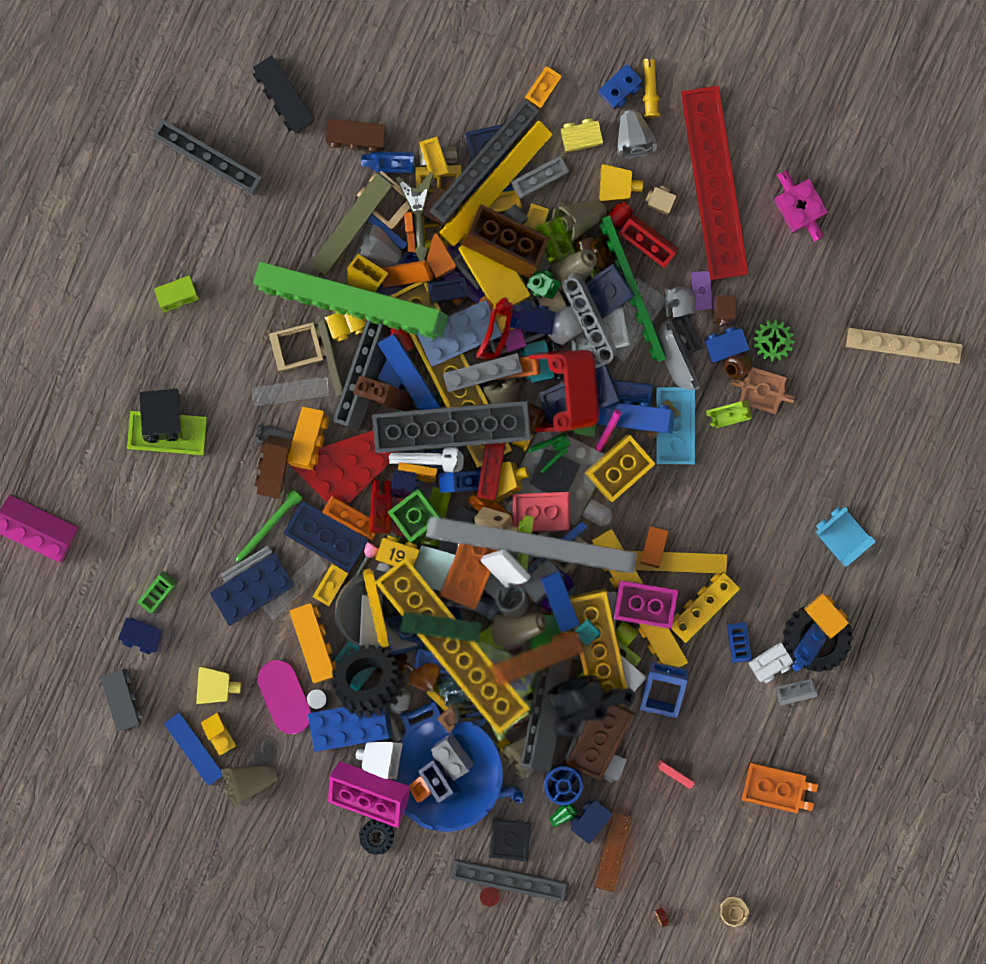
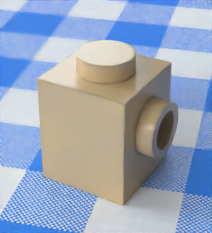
M660 186L659 188L655 187L654 191L650 190L645 201L649 202L647 207L668 215L676 195L671 194L670 189Z

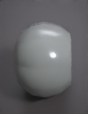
M567 306L553 314L546 324L548 336L555 343L561 345L584 333L572 306Z

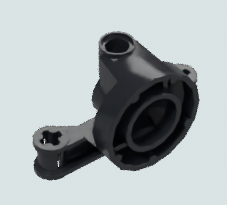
M593 674L569 679L555 685L547 692L552 706H555L559 718L553 724V730L557 736H576L583 721H603L607 716V708L612 705L618 706L621 704L629 706L635 700V693L630 688L622 690L614 688L604 693L599 676Z

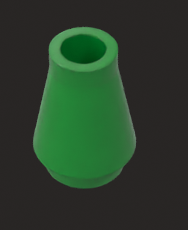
M572 803L561 805L549 818V821L556 828L574 819L578 811Z

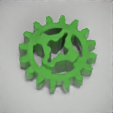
M769 320L766 321V326L759 325L761 331L755 330L754 333L758 336L752 339L757 341V344L753 346V348H759L757 355L763 353V359L765 360L767 357H770V362H773L774 357L778 361L781 360V355L787 357L786 351L793 350L789 345L795 343V341L790 340V337L794 335V333H788L790 327L784 328V322L778 325L777 320H774L773 324ZM771 328L768 336H762L765 330ZM779 330H781L784 333L786 338L782 337L778 333ZM773 335L775 336V339L778 340V342L775 343L774 347L772 345V342H769V339H771ZM762 344L769 348L768 352L762 347ZM785 345L781 352L776 353L777 347Z

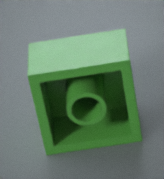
M421 489L415 490L388 511L408 541L413 544L418 543L427 535L429 517L444 519Z

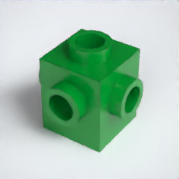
M543 269V271L536 270L531 278H529L526 287L533 290L532 294L539 298L543 296L553 299L561 282L553 278V273Z

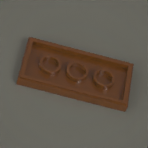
M612 705L607 708V716L603 721L587 720L566 761V765L601 781L635 713L619 705Z

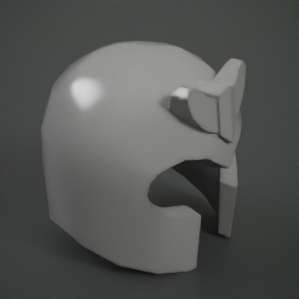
M681 286L673 289L665 288L666 317H669L672 313L673 317L695 314L696 298L691 289Z

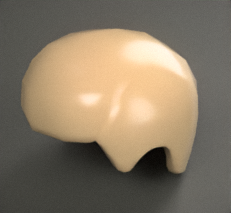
M735 896L728 897L720 905V916L729 926H742L749 918V907L741 898Z

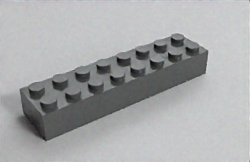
M528 401L372 414L376 453L532 439Z

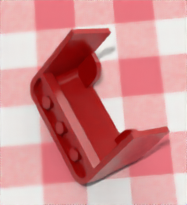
M583 349L543 351L529 355V359L548 358L550 370L554 373H564L567 411L557 413L554 416L553 424H544L535 428L536 432L568 431L596 425L599 421V404L594 354L590 350Z

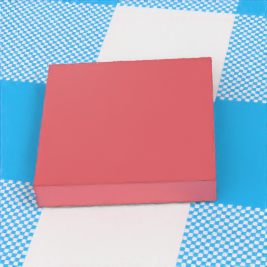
M659 760L657 764L659 770L692 789L695 784L693 780L662 760Z

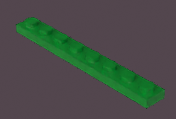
M610 216L604 217L599 225L603 235L607 234L609 239L606 243L610 253L614 252L615 254L614 264L618 270H621L624 279L636 295L629 302L631 306L635 305L637 310L635 317L638 324L642 323L644 328L642 335L645 342L649 341L651 349H649L651 358L652 360L656 359L657 362L663 361L666 358Z

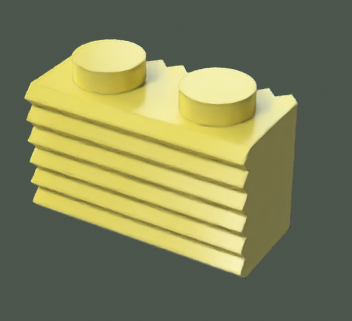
M593 118L583 120V124L575 125L574 122L565 124L564 128L560 130L565 153L603 145L599 121H594Z

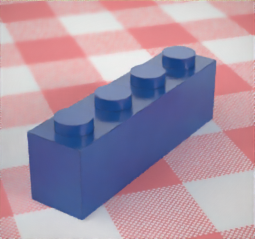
M621 400V404L614 403L599 410L597 425L607 426L614 411L619 409L622 415L615 427L668 434L673 432L675 411L670 410V406L658 405V408L651 407L650 403L640 402V406L633 405L632 401Z

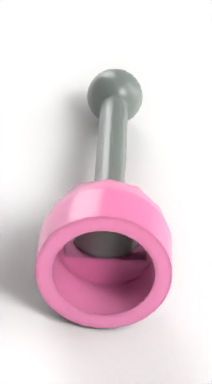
M370 542L366 543L364 547V554L366 556L353 578L360 575L369 558L377 556L379 547Z

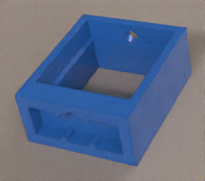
M651 661L641 697L640 710L677 718L688 681L689 670ZM653 679L680 685L675 704L648 698Z

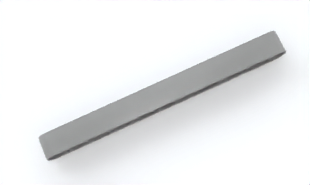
M429 517L426 535L428 538L500 551L506 549L512 553L626 573H634L637 553L435 517Z

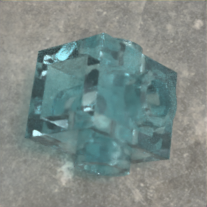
M451 675L441 677L442 685H438L440 697L444 696L445 706H453V704L464 702L463 694L465 692Z

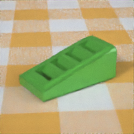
M162 571L137 603L153 614L176 586L177 582ZM157 585L165 593L163 594L162 592H160L155 586ZM152 591L160 599H156L152 594H150V592ZM147 597L148 599H150L153 603H155V605L152 606L149 602L145 600V598Z

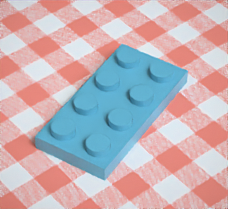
M657 387L656 408H658V405L670 406V410L675 411L672 434L656 432V464H695V390H686L681 387Z

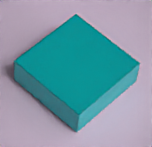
M588 618L573 631L586 646L601 634Z

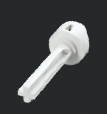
M445 447L443 454L390 453L389 455L390 464L402 462L416 465H443L444 472L461 471L464 464V456L456 447Z

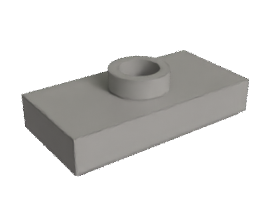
M813 679L775 687L780 705L818 697Z

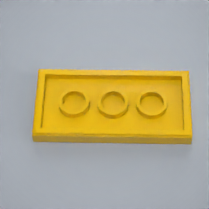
M463 245L458 248L493 309H496V304L501 298H507L509 302H512L513 306L530 298V293L516 271Z

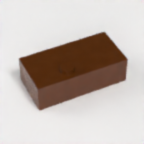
M480 204L473 215L461 245L531 278L538 268L550 238Z

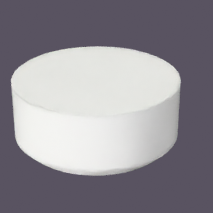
M319 689L312 690L307 696L309 706L314 709L323 707L327 700L326 694Z

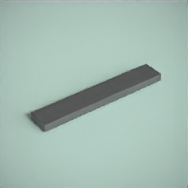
M456 859L451 879L560 902H564L568 884L562 881Z

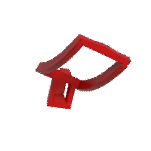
M501 298L496 304V309L491 311L488 330L476 354L477 358L497 359L510 331L513 311L510 310L513 306L512 302H509L507 298ZM496 315L507 316L504 332L494 353H485L484 351L493 332Z

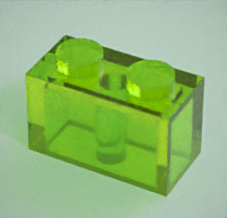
M561 217L535 226L537 232L550 238L545 248L549 262L575 253Z

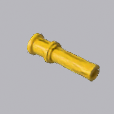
M649 59L643 60L645 96H643V102H645L644 118H658L661 116V113L658 112L660 97L656 93L655 59H650V67Z

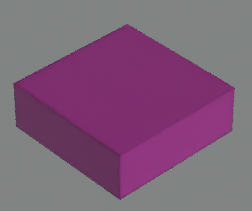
M521 328L509 331L505 343L508 352L526 347Z

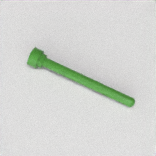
M292 488L287 493L286 502L237 555L236 561L238 563L250 554L292 505L295 506L304 499L295 489Z

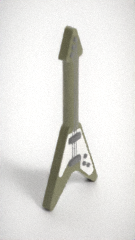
M432 172L426 176L417 188L411 187L400 177L396 178L415 215L418 248L415 249V252L420 261L426 260L428 249L425 248L422 214L433 179Z

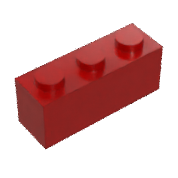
M634 214L631 215L619 232L621 236L664 268L678 250V247Z

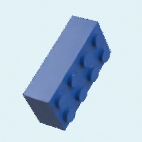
M342 706L307 714L314 751L317 752L393 737L389 711L382 710V715L378 717L376 713H372V718H367L363 714L361 718L357 717L355 712L353 715L350 714Z

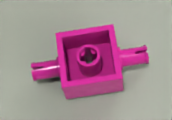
M788 170L776 175L785 191L775 197L774 202L790 231L793 233L804 227L807 228L814 242L823 238L825 235H823L816 221L828 211L811 181L807 179L797 185L792 180ZM798 202L805 205L803 210L801 208L797 209Z

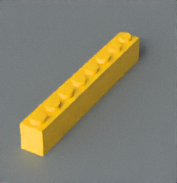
M612 529L591 539L593 543L591 545L624 551ZM603 569L611 574L612 577L609 580L614 589L618 587L619 580L643 584L636 570H634V573ZM639 623L640 628H638V631L643 639L647 637L650 643L647 647L652 655L656 654L659 658L657 663L678 668L688 663L669 628Z

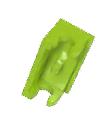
M190 275L154 288L163 313L199 300Z
M748 400L706 410L707 416L712 418L711 427L716 426V428L753 419Z

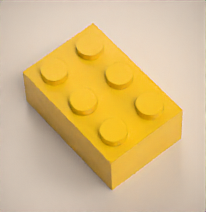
M626 435L584 473L609 502H613L651 469L655 463L631 435Z

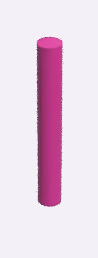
M619 409L614 411L595 450L601 453L622 415Z

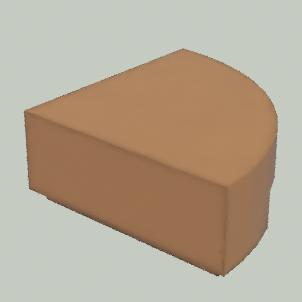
M452 706L436 718L448 733L455 726L456 717L454 716L455 711Z

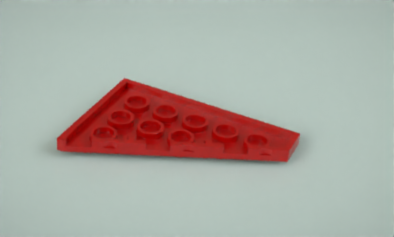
M373 430L319 448L318 463L314 465L313 470L291 467L327 503L330 497L333 496L348 505L389 464L390 453H400L401 451L376 453Z

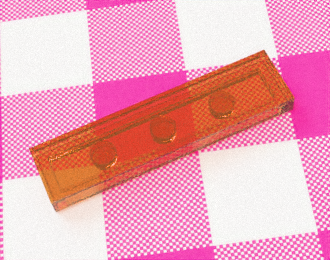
M613 812L595 888L610 892L614 891L632 817Z

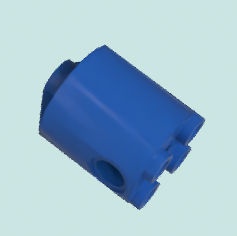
M557 764L551 767L550 773H546L544 777V790L547 797L553 803L569 805L580 797L583 790V782L576 769L566 764Z

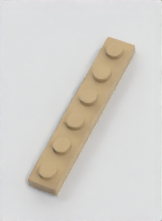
M848 328L845 347L959 364L963 344Z

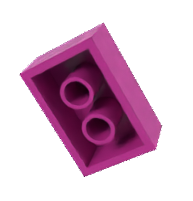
M619 580L613 619L671 629L678 590Z

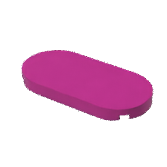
M273 660L266 663L259 671L258 685L276 727L282 732L297 734L308 726L307 714L311 713L293 667L284 661Z

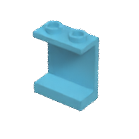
M837 507L831 513L832 517L828 521L823 519L816 525L818 529L815 533L842 565L847 567L876 541L871 536H868L850 515L846 507L842 509Z

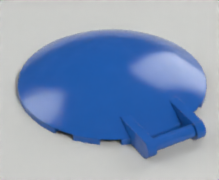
M430 700V703L420 708L400 714L407 732L404 733L402 739L398 742L403 744L397 780H390L409 786L421 776L418 772L421 768L436 760L431 750L434 745L452 733L474 763L467 773L454 780L461 793L447 803H438L433 794L429 795L422 802H416L409 789V800L404 813L424 828L443 832L458 831L476 824L493 808L502 788V761L491 737L471 721L455 723L454 729L448 733L436 719L442 714L440 706L434 700ZM433 710L434 716L412 725V719Z

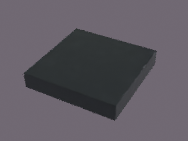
M545 449L529 484L548 493L568 492L580 464L561 456L549 469L541 473V470L557 455Z
M493 819L489 858L527 861L531 823Z

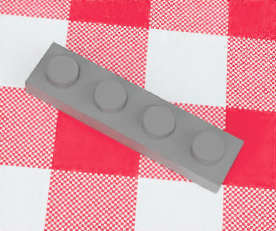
M518 353L443 373L447 391L452 392L523 371Z

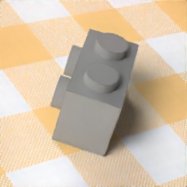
M452 733L438 741L431 749L434 758L442 764L445 773L453 781L467 773L474 764Z

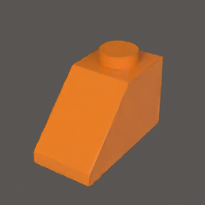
M437 233L434 234L426 261L433 279L436 281L454 271L456 265Z

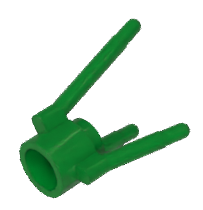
M564 432L551 439L537 443L528 450L529 453L552 445L555 451H560L541 470V473H544L562 455L568 452L567 447L571 446Z

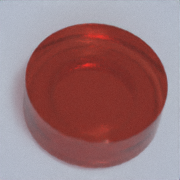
M492 887L484 888L480 893L482 904L487 907L497 904L499 900L498 891Z

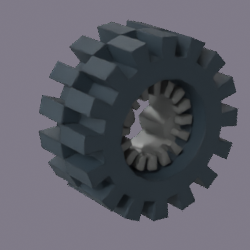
M375 819L368 821L360 831V845L369 854L381 855L387 852L394 841L392 827ZM372 833H381L382 835L380 836V838L382 840L380 842H374L372 840Z

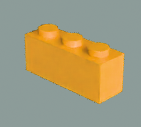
M302 406L287 462L291 466L313 470L314 465H317L319 459L318 450L324 442L323 432L329 424V418L324 411Z

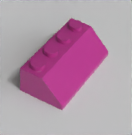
M9 495L0 508V534L57 562H63L79 528Z
M339 761L329 778L328 802L398 828L409 800L410 787Z

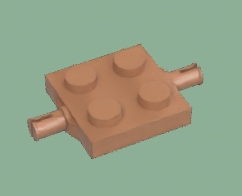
M752 367L744 381L732 379L735 382L730 384L741 388L739 402L748 400L750 407L776 414L782 400L793 404L794 400L791 399H795V396L784 393L787 377Z

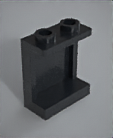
M178 388L139 392L142 437L144 441L157 443L159 440L177 441L178 438H183Z

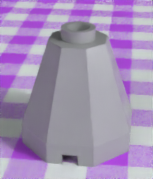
M635 110L625 111L620 118L617 148L619 157L623 158V155H625L626 159H633L648 155V150L652 149V152L656 151V138L640 112H635Z
M372 225L363 237L364 241L357 248L354 258L359 254L381 267L400 265L403 260L401 256L402 251L381 228Z

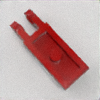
M376 479L372 481L371 533H390L391 516L388 513L391 510L392 495H390V481H384L383 494H379V481Z

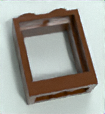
M362 376L358 377L353 394L402 412L409 410L412 401L409 393Z

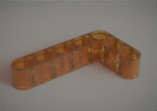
M560 631L551 636L553 641L492 665L490 668L497 686L509 683L584 652L578 632Z

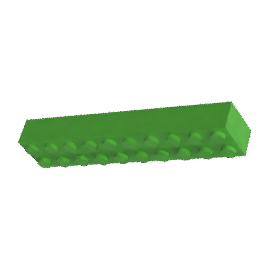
M259 262L253 282L254 285L259 287L258 290L268 295L275 296L276 294L290 301H293L294 298L299 303L308 306L312 304L317 306V308L327 311L329 308L341 315H346L347 312L348 315L356 319L363 320L365 317L371 323L381 325L383 322L384 325L399 330L401 327L402 330L417 335L419 332L424 337L433 340L436 337L442 338L448 315L437 309Z

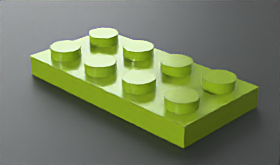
M130 411L127 449L204 455L207 417L180 415L183 438H178L177 441L159 440L157 443H148L142 437L141 412Z

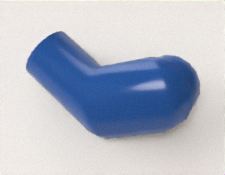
M515 786L501 788L498 797L500 799L508 796L517 804L522 803L524 800L523 792Z

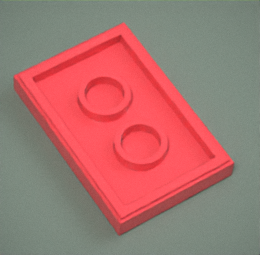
M570 492L513 494V526L519 527V522L523 520V517L532 516L534 517L532 532L571 531Z

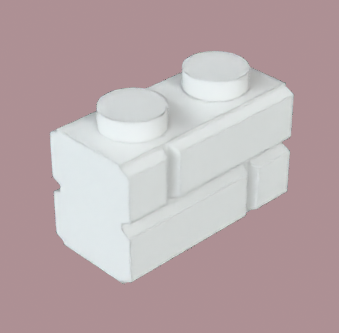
M778 643L747 663L760 683L764 681L766 684L775 678L774 674L777 672L784 673L788 671L793 661L783 644Z

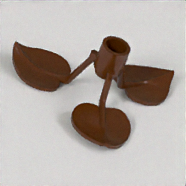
M405 653L391 654L395 658L401 672L404 671L405 667L412 670L408 679L413 686L433 692L440 672L437 664L426 663L415 669L406 662L408 657ZM377 667V673L383 676V670Z

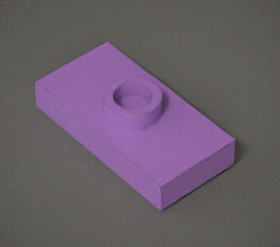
M709 271L691 272V288L696 298L695 311L712 310Z

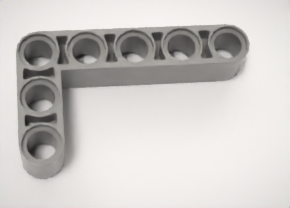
M576 273L570 274L565 280L563 288L592 347L588 350L594 354L595 367L598 368L612 361L616 354V347L583 278ZM569 281H575L578 287H571ZM577 298H583L586 304H579ZM591 315L594 318V322L585 321L584 317ZM599 332L603 338H595L594 333ZM602 350H608L611 356L603 355Z

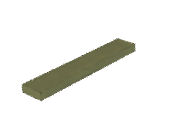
M378 172L310 264L326 276L394 184Z

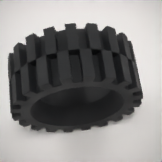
M806 606L799 608L798 611L791 614L792 617L787 620L786 628L783 630V645H785L786 651L793 662L797 659L794 657V651L800 643L801 630L809 621L813 620L804 610ZM847 624L836 634L835 646L828 654L815 657L809 666L804 665L803 668L822 672L838 667L841 664L840 662L848 657L847 653L852 648L850 646L851 641H853L851 625Z
M370 644L368 649L364 645L359 646L358 651H355L354 648L350 649L349 652L351 654L348 656L344 653L341 656L343 661L336 662L335 667L337 670L332 671L334 679H331L333 689L342 706L350 714L353 715L355 712L357 717L361 718L363 714L367 718H372V713H376L378 717L382 715V710L390 711V704L396 705L399 702L397 696H402L403 691L401 688H404L403 674L395 658L392 657L388 650L385 652L383 647L378 646L376 650L375 646ZM370 667H378L383 670L382 679L374 688L367 691H356L350 687L351 680L360 671Z

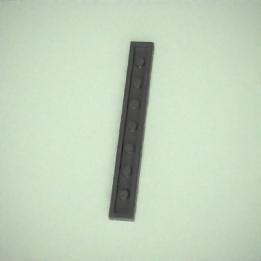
M525 99L432 206L429 212L442 223H445L537 117L540 110Z

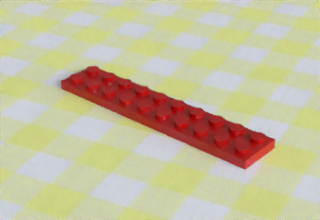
M719 86L681 91L710 280L748 275Z

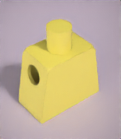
M200 666L196 704L228 701L229 693H241V682H231V673Z

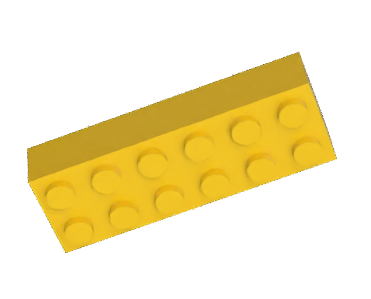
M606 588L569 596L579 624L581 625L588 618L601 632L588 646L576 636L584 675H598L604 693L614 688L621 690L628 688Z

